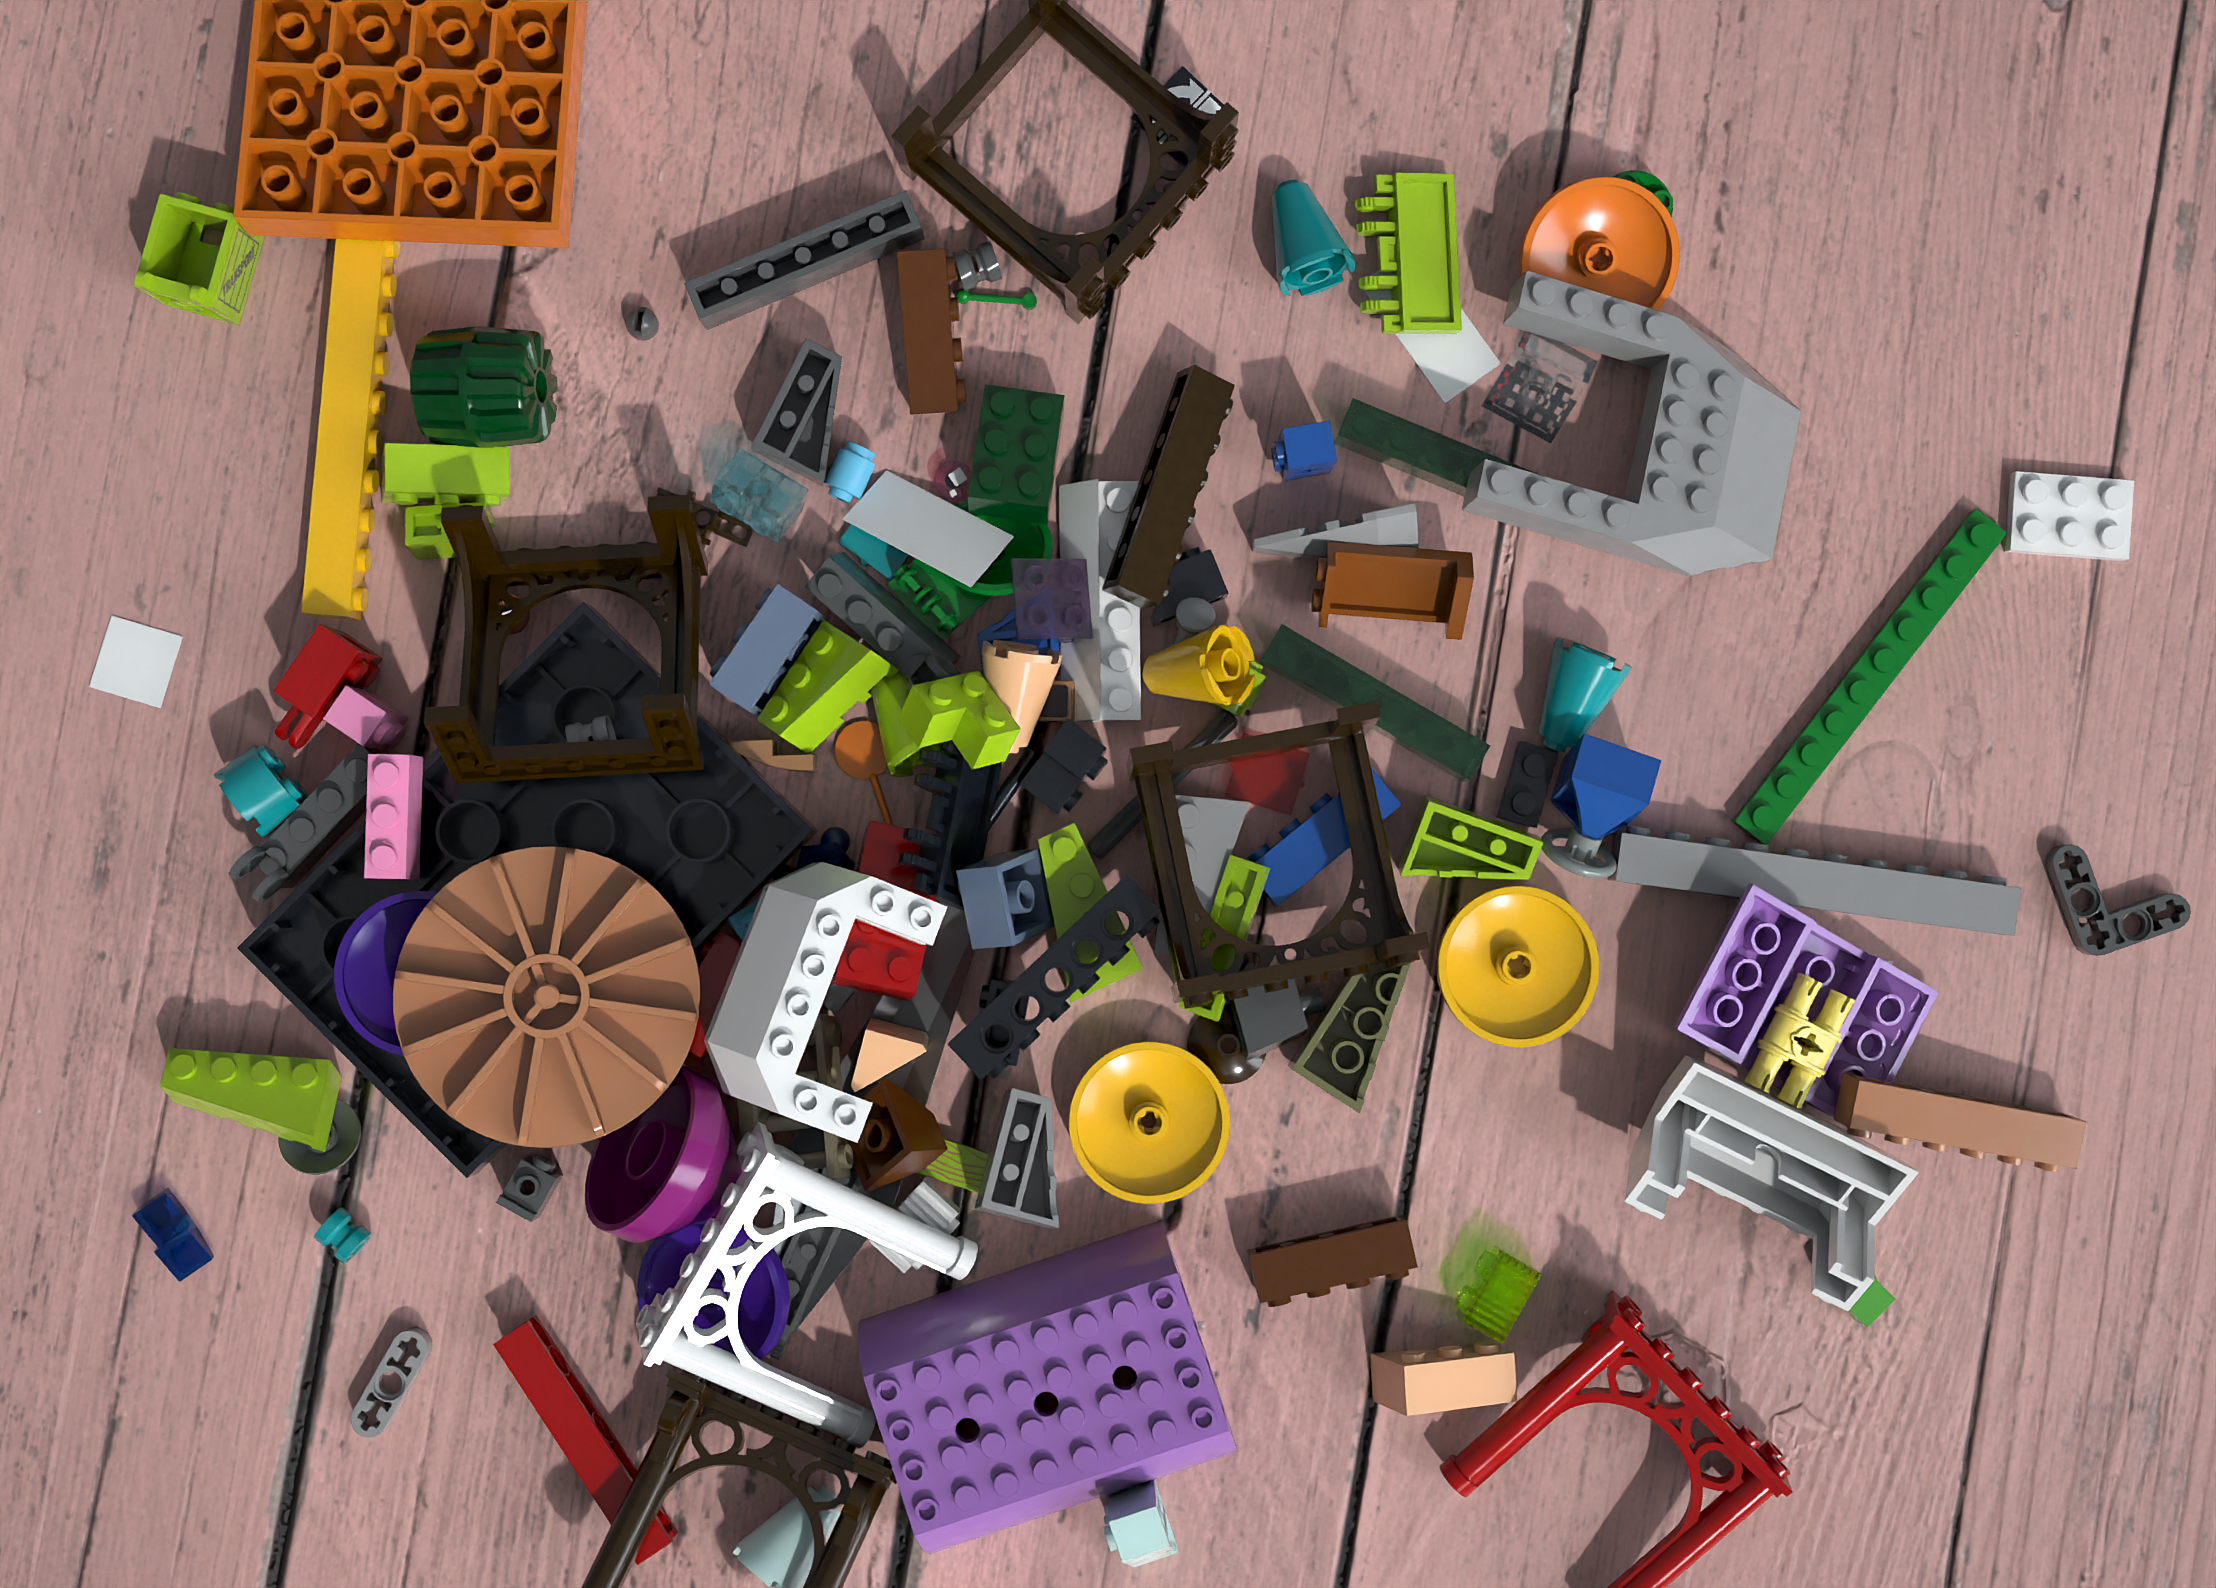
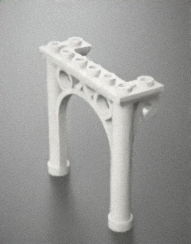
M758 1122L752 1133L747 1132L743 1136L737 1149L742 1174L736 1184L730 1183L721 1199L722 1208L716 1218H710L703 1227L700 1241L702 1242L694 1254L689 1253L683 1261L679 1273L681 1277L674 1289L668 1288L664 1295L657 1293L651 1305L646 1304L638 1315L636 1327L639 1333V1346H641L643 1364L651 1367L653 1363L660 1365L662 1361H665L841 1437L843 1441L860 1449L867 1443L873 1432L876 1422L874 1410L766 1364L754 1356L744 1344L738 1330L737 1312L741 1292L750 1273L761 1258L779 1242L795 1233L815 1227L832 1226L854 1231L958 1280L965 1278L973 1267L977 1257L978 1245L976 1242L963 1236L955 1238L804 1167L805 1163L798 1155L783 1146L774 1144L771 1133L767 1132L766 1125ZM790 1199L797 1200L818 1211L794 1216ZM777 1202L782 1205V1222L766 1229L753 1225V1218L763 1204ZM744 1225L747 1235L756 1242L753 1244L748 1239L744 1245L729 1249L740 1228ZM717 1268L724 1274L722 1286L723 1290L727 1291V1296L719 1289H705ZM709 1303H716L722 1306L725 1312V1319L715 1326L701 1329L693 1323L694 1317L702 1306ZM728 1335L736 1355L710 1343H714Z

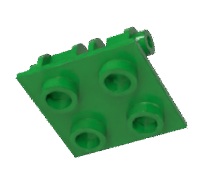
M918 559L913 560L908 566L905 564L899 568L894 574L895 578L887 584L901 602L942 640L946 639L992 597L972 593L958 587L947 579L941 571Z

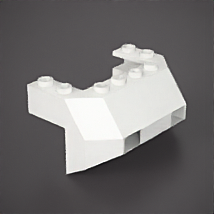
M824 862L809 864L765 885L704 1038L723 1092L858 1143L873 1103L796 1075L799 1062L854 920L857 919L920 945L928 944L933 946L947 906L872 876Z
M1685 1055L1661 1088L1632 1148L1624 1202L1634 1206L1641 1212H1647L1662 1220L1666 1215L1668 1194L1678 1198L1686 1188L1687 1178L1692 1179L1721 1196H1726L1749 1207L1755 1213L1763 1214L1785 1225L1792 1231L1800 1232L1812 1238L1811 1294L1819 1297L1824 1302L1834 1304L1849 1311L1874 1281L1875 1225L1919 1172L1902 1160L1862 1138L1848 1134L1846 1130L1803 1109L1792 1106L1778 1099L1777 1096L1758 1089L1720 1068Z

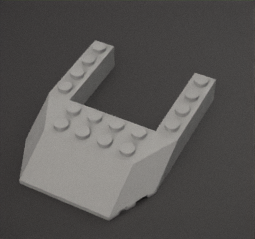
M1526 271L1510 288L1503 320L1504 325L1651 369L1625 498L1623 500L1484 459L1469 474L1462 511L1685 576L1772 559L1801 411L1738 354L1681 318Z

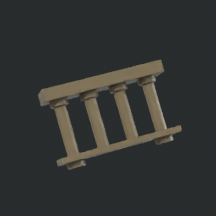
M819 1014L806 1044V1047L816 1045L818 1070L796 1072L795 1074L843 1092L839 1046L842 1044V1030L839 1023L836 1022V1016ZM737 1098L740 1139L747 1132L752 1133L758 1122L766 1125L767 1132L771 1133L772 1136L774 1132L813 1128V1126L783 1115L772 1116L769 1110ZM824 1131L825 1151L796 1154L804 1161L805 1164L803 1166L808 1169L827 1167L829 1179L851 1177L850 1168L853 1166V1151L851 1146L847 1144V1139Z

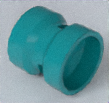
M341 1207L322 1224L313 1237L322 1246L332 1244L331 1248L334 1250V1256L341 1263L345 1264L363 1248L371 1238L372 1233L364 1226H357L355 1223L351 1225V1214Z

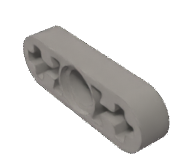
M419 1327L408 1328L399 1333L392 1341L352 1412L351 1424L357 1434L363 1437H375L391 1424L432 1351V1339L424 1329ZM412 1338L417 1339L416 1348L421 1352H415L411 1355L405 1365L399 1363L398 1361L403 1358L408 1348L403 1341L408 1342ZM393 1371L399 1374L402 1379V1387L399 1392L391 1393L384 1389L382 1386V1376L385 1372ZM378 1400L386 1402L376 1414V1418L381 1422H376L369 1426L366 1423L368 1416L363 1412H368L374 1408Z

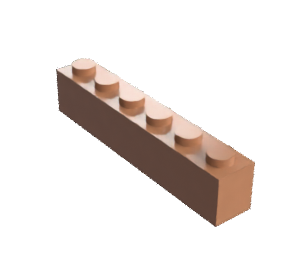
M1843 1073L1833 1120L1847 1127L1846 1133L1862 1138H1871L1872 1132L1885 1134L1884 1140L1901 1145H1909L1910 1139L1923 1141L1922 1147L1940 1152H1947L1948 1146L1960 1148L1959 1153L1979 1159H1984L1985 1153L1997 1155V1160L2021 1166L2023 1159L2035 1161V1167L2052 1172H2059L2060 1166L2077 1169L2087 1124L2086 1121L2066 1113Z

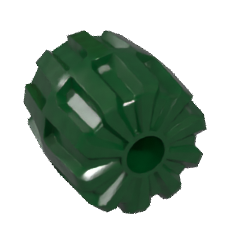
M479 326L432 331L427 336L421 337L415 346L410 368L412 408L421 433L429 437L430 442L434 444L475 448L533 444L546 440L552 429L551 424L555 422L557 405L553 402L552 396L558 391L557 377L551 374L550 365L553 361L551 349H544V336L539 332L530 330Z

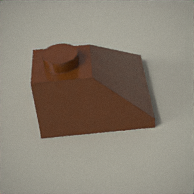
M889 1079L882 1080L862 1098L873 1104L858 1143L847 1139V1144L851 1146L853 1151V1163L865 1192L875 1190L925 1169L948 1150L934 1113Z

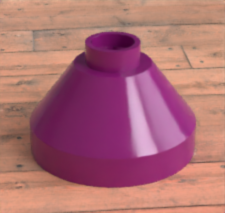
M682 1065L668 1088L648 1109L623 1127L598 1138L590 1159L585 1183L586 1211L595 1227L628 1242L640 1243L715 1217L722 1208L721 1199L730 1183L736 1184L742 1174V1169L737 1154L739 1144L718 1089L709 1078Z

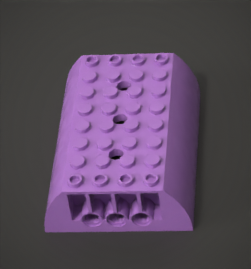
M1162 1220L859 1321L858 1347L863 1379L914 1536L928 1554L1238 1452ZM1123 1365L1132 1367L1137 1374L1136 1381L1128 1387H1121L1113 1380L1114 1371ZM1042 1392L1053 1393L1058 1399L1059 1404L1057 1408L1050 1413L1039 1411L1034 1403L1038 1394ZM963 1418H971L978 1423L980 1432L972 1439H964L957 1433L956 1424Z

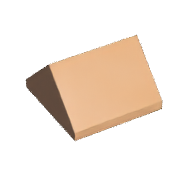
M871 1018L865 1030L851 1082L854 1092L925 1053L930 1040L927 1033Z

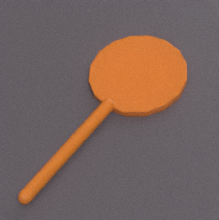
M870 721L854 722L845 727L837 737L834 748L836 761L840 768L849 776L861 780L870 779L884 823L893 825L877 778L887 769L878 724Z

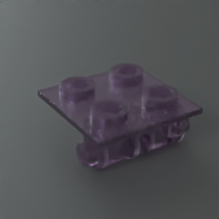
M1011 559L1017 639H1058L1059 643L1074 642V639L1093 638L1086 559Z

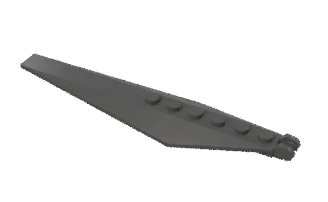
M940 902V904L947 906L933 946L926 944L915 996L910 1001L884 995L881 997L840 1064L844 1093L862 1099L882 1080L889 1079L926 1107L975 949H972L970 936L966 930L964 910H959ZM871 1018L927 1033L930 1040L925 1053L854 1092L851 1082L865 1030ZM816 1127L800 1129L788 1149L795 1154L825 1151L824 1131ZM854 1163L850 1168L851 1177L831 1179L891 1208L896 1203L903 1180L901 1178L875 1190L865 1192ZM827 1167L810 1169L828 1178ZM790 1199L794 1216L818 1211L797 1200ZM777 1202L773 1226L783 1220V1206ZM824 1226L795 1233L773 1247L781 1260L787 1276L790 1307L785 1329L777 1345L773 1348L771 1357L777 1360L780 1359L791 1334L798 1329L867 1241V1237L845 1228Z

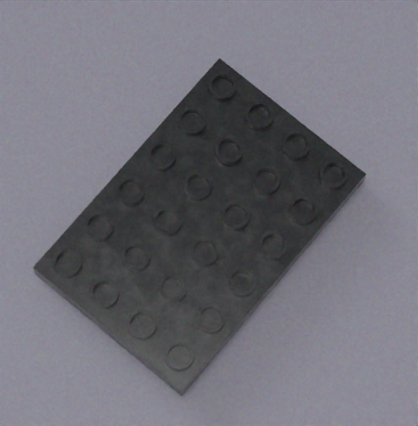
M583 602L499 685L495 746L567 743L566 725L577 722L583 725L589 724L594 718L608 715L617 740L650 738L640 711L641 696L660 695L661 674L593 606ZM699 711L697 713V736L704 754V770L455 784L441 754L436 748L423 761L419 879L364 878L365 819L237 949L468 1178L479 1173L508 1143L483 1136L449 1116L421 1087L411 1072L405 1057L382 1050L364 1039L348 1022L338 1003L334 985V966L338 948L349 927L364 911L377 902L396 894L411 891L439 892L464 871L500 854L531 847L554 846L574 848L612 859L644 878L672 907L683 924L696 955L705 943L712 939L728 923L727 919L736 914L818 830L744 756L738 753L732 747V744Z

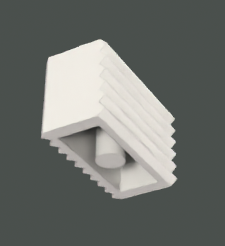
M926 1177L896 1209L949 1235L960 1224L955 1217L961 1209ZM869 1239V1242L903 1273L911 1266L918 1270L923 1265V1263Z

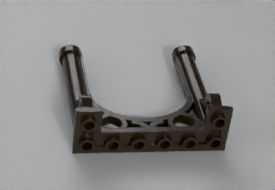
M669 1368L666 1374L669 1381L666 1386L674 1392L662 1410L657 1424L658 1430L581 1588H622L650 1527L670 1491L690 1475L717 1466L752 1468L764 1472L783 1483L804 1507L814 1535V1558L803 1588H843L886 1490H889L891 1483H897L894 1472L891 1470L890 1460L869 1450L865 1457L855 1453L857 1447L836 1437L833 1443L830 1444L817 1438L820 1430L806 1423L798 1421L796 1427L788 1425L781 1421L784 1414L762 1404L758 1411L745 1405L748 1397L728 1388L725 1389L723 1394H720L709 1388L711 1381L683 1369L681 1373H678ZM704 1406L715 1411L700 1417ZM713 1422H719L731 1427L735 1437L731 1448L725 1452L711 1455L702 1442V1433L705 1427ZM740 1423L773 1437L762 1448H747L746 1455L738 1454L743 1449L745 1442L744 1431ZM691 1436L692 1444L700 1458L690 1461L674 1471ZM788 1445L821 1459L806 1465L799 1474L798 1482L791 1477L796 1470L790 1467L787 1461L786 1450ZM774 1455L775 1463L778 1467L763 1461V1459H768ZM824 1470L836 1475L841 1484L838 1496L832 1501L814 1502L807 1489V1482L811 1474ZM846 1471L857 1476L852 1488L850 1487V1480L845 1473ZM844 1505L826 1543V1535L820 1512L836 1510Z

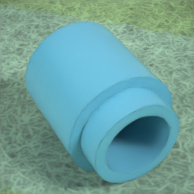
M847 441L844 449L839 448L824 481V484L830 487L828 494L850 504L852 498L860 500L875 468V464L872 462L876 454L858 444Z

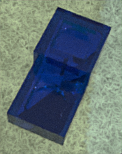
M166 1188L133 1212L132 1217L156 1244L157 1247L154 1253L179 1282L214 1258L198 1227L169 1188Z

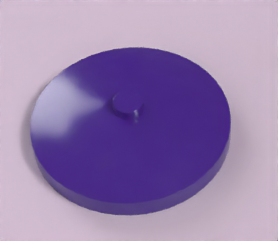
M404 892L377 902L353 922L338 948L334 966V985L338 1003L351 1026L364 1039L378 1048L393 1054L404 1056L396 1033L393 1015V988L399 956L406 937L416 919L438 892Z
M708 1220L656 1237L649 1246L638 1274L637 1297L640 1311L646 1304L651 1305L657 1293L664 1295L668 1288L674 1289L681 1277L679 1273L683 1261L689 1253L694 1254L702 1242L700 1241L701 1232ZM744 1225L740 1228L729 1249L744 1245L748 1239L753 1244L756 1242L747 1235ZM774 1248L770 1249L761 1258L750 1273L741 1292L738 1304L737 1324L739 1334L750 1352L760 1360L764 1359L780 1340L787 1323L790 1307L787 1276ZM716 1269L705 1289H719L727 1296V1291H724L722 1286L724 1274L720 1269ZM716 1303L706 1304L698 1310L693 1323L701 1329L711 1328L725 1319L724 1309ZM728 1335L714 1343H710L736 1355Z

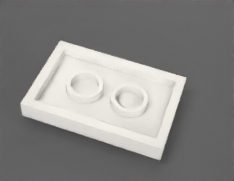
M2019 471L2011 473L2005 552L2113 561L2128 560L2134 480Z

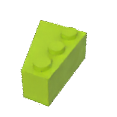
M384 443L381 456L382 503L413 505L434 502L435 505L476 501L481 502V504H487V507L500 506V501H507L510 496L509 447L475 448L457 445Z

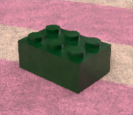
M985 384L968 491V509L970 514L1048 524L1064 417L1065 395Z

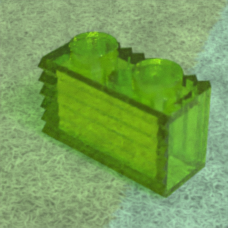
M1494 1245L1491 1252L1485 1250L1479 1257L1474 1271L1478 1273L1471 1287L1465 1285L1461 1289L1454 1306L1459 1308L1456 1316L1461 1321L1503 1344L1542 1274L1533 1266Z

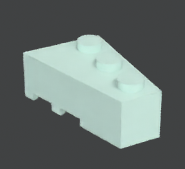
M1155 1479L1109 1494V1504L1104 1506L1106 1515L1104 1516L1106 1525L1103 1527L1110 1551L1118 1550L1123 1563L1131 1567H1137L1179 1553Z

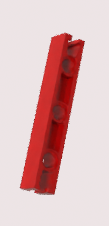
M535 1315L503 1336L493 1345L612 1525L638 1470L541 1321ZM662 1506L635 1559L637 1565L672 1543L673 1538L678 1533Z

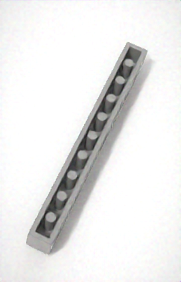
M1632 826L1626 827V833H1614L1612 854L1616 859L1617 868L1608 877V881L1741 899L1750 883L1790 906L2015 936L2021 888L2006 886L2007 878L1982 875V881L1976 882L1967 880L1968 873L1951 870H1943L1942 877L1927 875L1928 867L1903 864L1902 871L1889 870L1888 862L1864 859L1863 866L1848 864V856L1824 854L1823 860L1809 859V851L1785 848L1784 855L1769 853V845L1745 843L1744 849L1729 848L1730 840L1706 837L1705 844L1690 842L1689 834L1666 832L1664 839L1650 837L1651 829Z

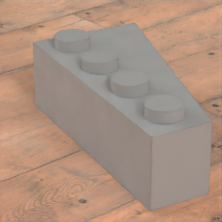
M1175 795L1194 888L1199 901L1210 915L1229 856L1232 854L1250 802ZM1160 911L1157 914V919L1160 923L1156 926L1154 955L1170 956ZM1194 912L1195 921L1198 922L1200 917ZM1205 929L1200 930L1202 936Z

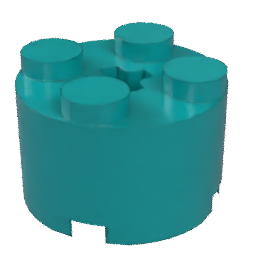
M253 745L214 773V777L223 781L219 784L220 788L246 821L253 817L257 820L260 826L255 830L266 838L277 830L309 795L297 780L292 781L288 776L285 778L281 771L286 768V765L272 748L268 750L264 745L260 747Z

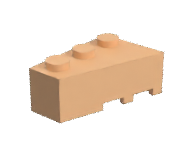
M1476 1342L1474 1347L1471 1348L1442 1346L1434 1350L1370 1353L1373 1401L1403 1415L1411 1416L1517 1402L1514 1352L1500 1348L1498 1342Z

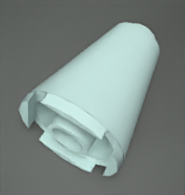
M823 1484L817 1490L811 1485L807 1488L814 1502L832 1501L837 1497ZM797 1497L737 1543L731 1550L733 1554L737 1555L736 1558L768 1587L803 1588L812 1567L814 1558L813 1530L809 1517ZM839 1509L820 1512L826 1541L841 1511Z

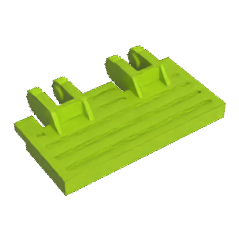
M1376 174L1374 176L1375 193L1392 194V197L1359 198L1355 200V209L1359 212L1387 213V222L1364 221L1356 224L1357 236L1378 237L1379 272H1395L1396 276H1364L1359 278V287L1362 290H1391V300H1366L1360 303L1361 314L1383 315L1381 316L1382 334L1459 333L1462 331L1454 174Z

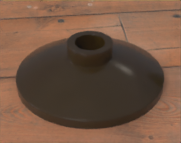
M1229 1004L1224 1005L1219 1021L1199 1016L1190 1030L1188 1051L1202 1060L1211 1069L1220 1084H1235L1247 1080L1259 1070L1266 1057L1265 1053L1245 1061ZM1225 1038L1234 1039L1236 1042L1234 1051L1230 1053L1222 1051V1040Z

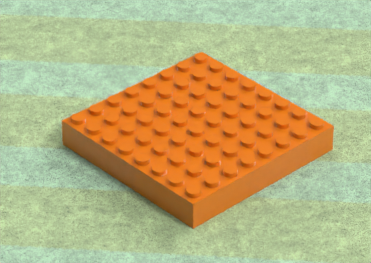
M255 0L233 218L251 236L569 248L588 0Z

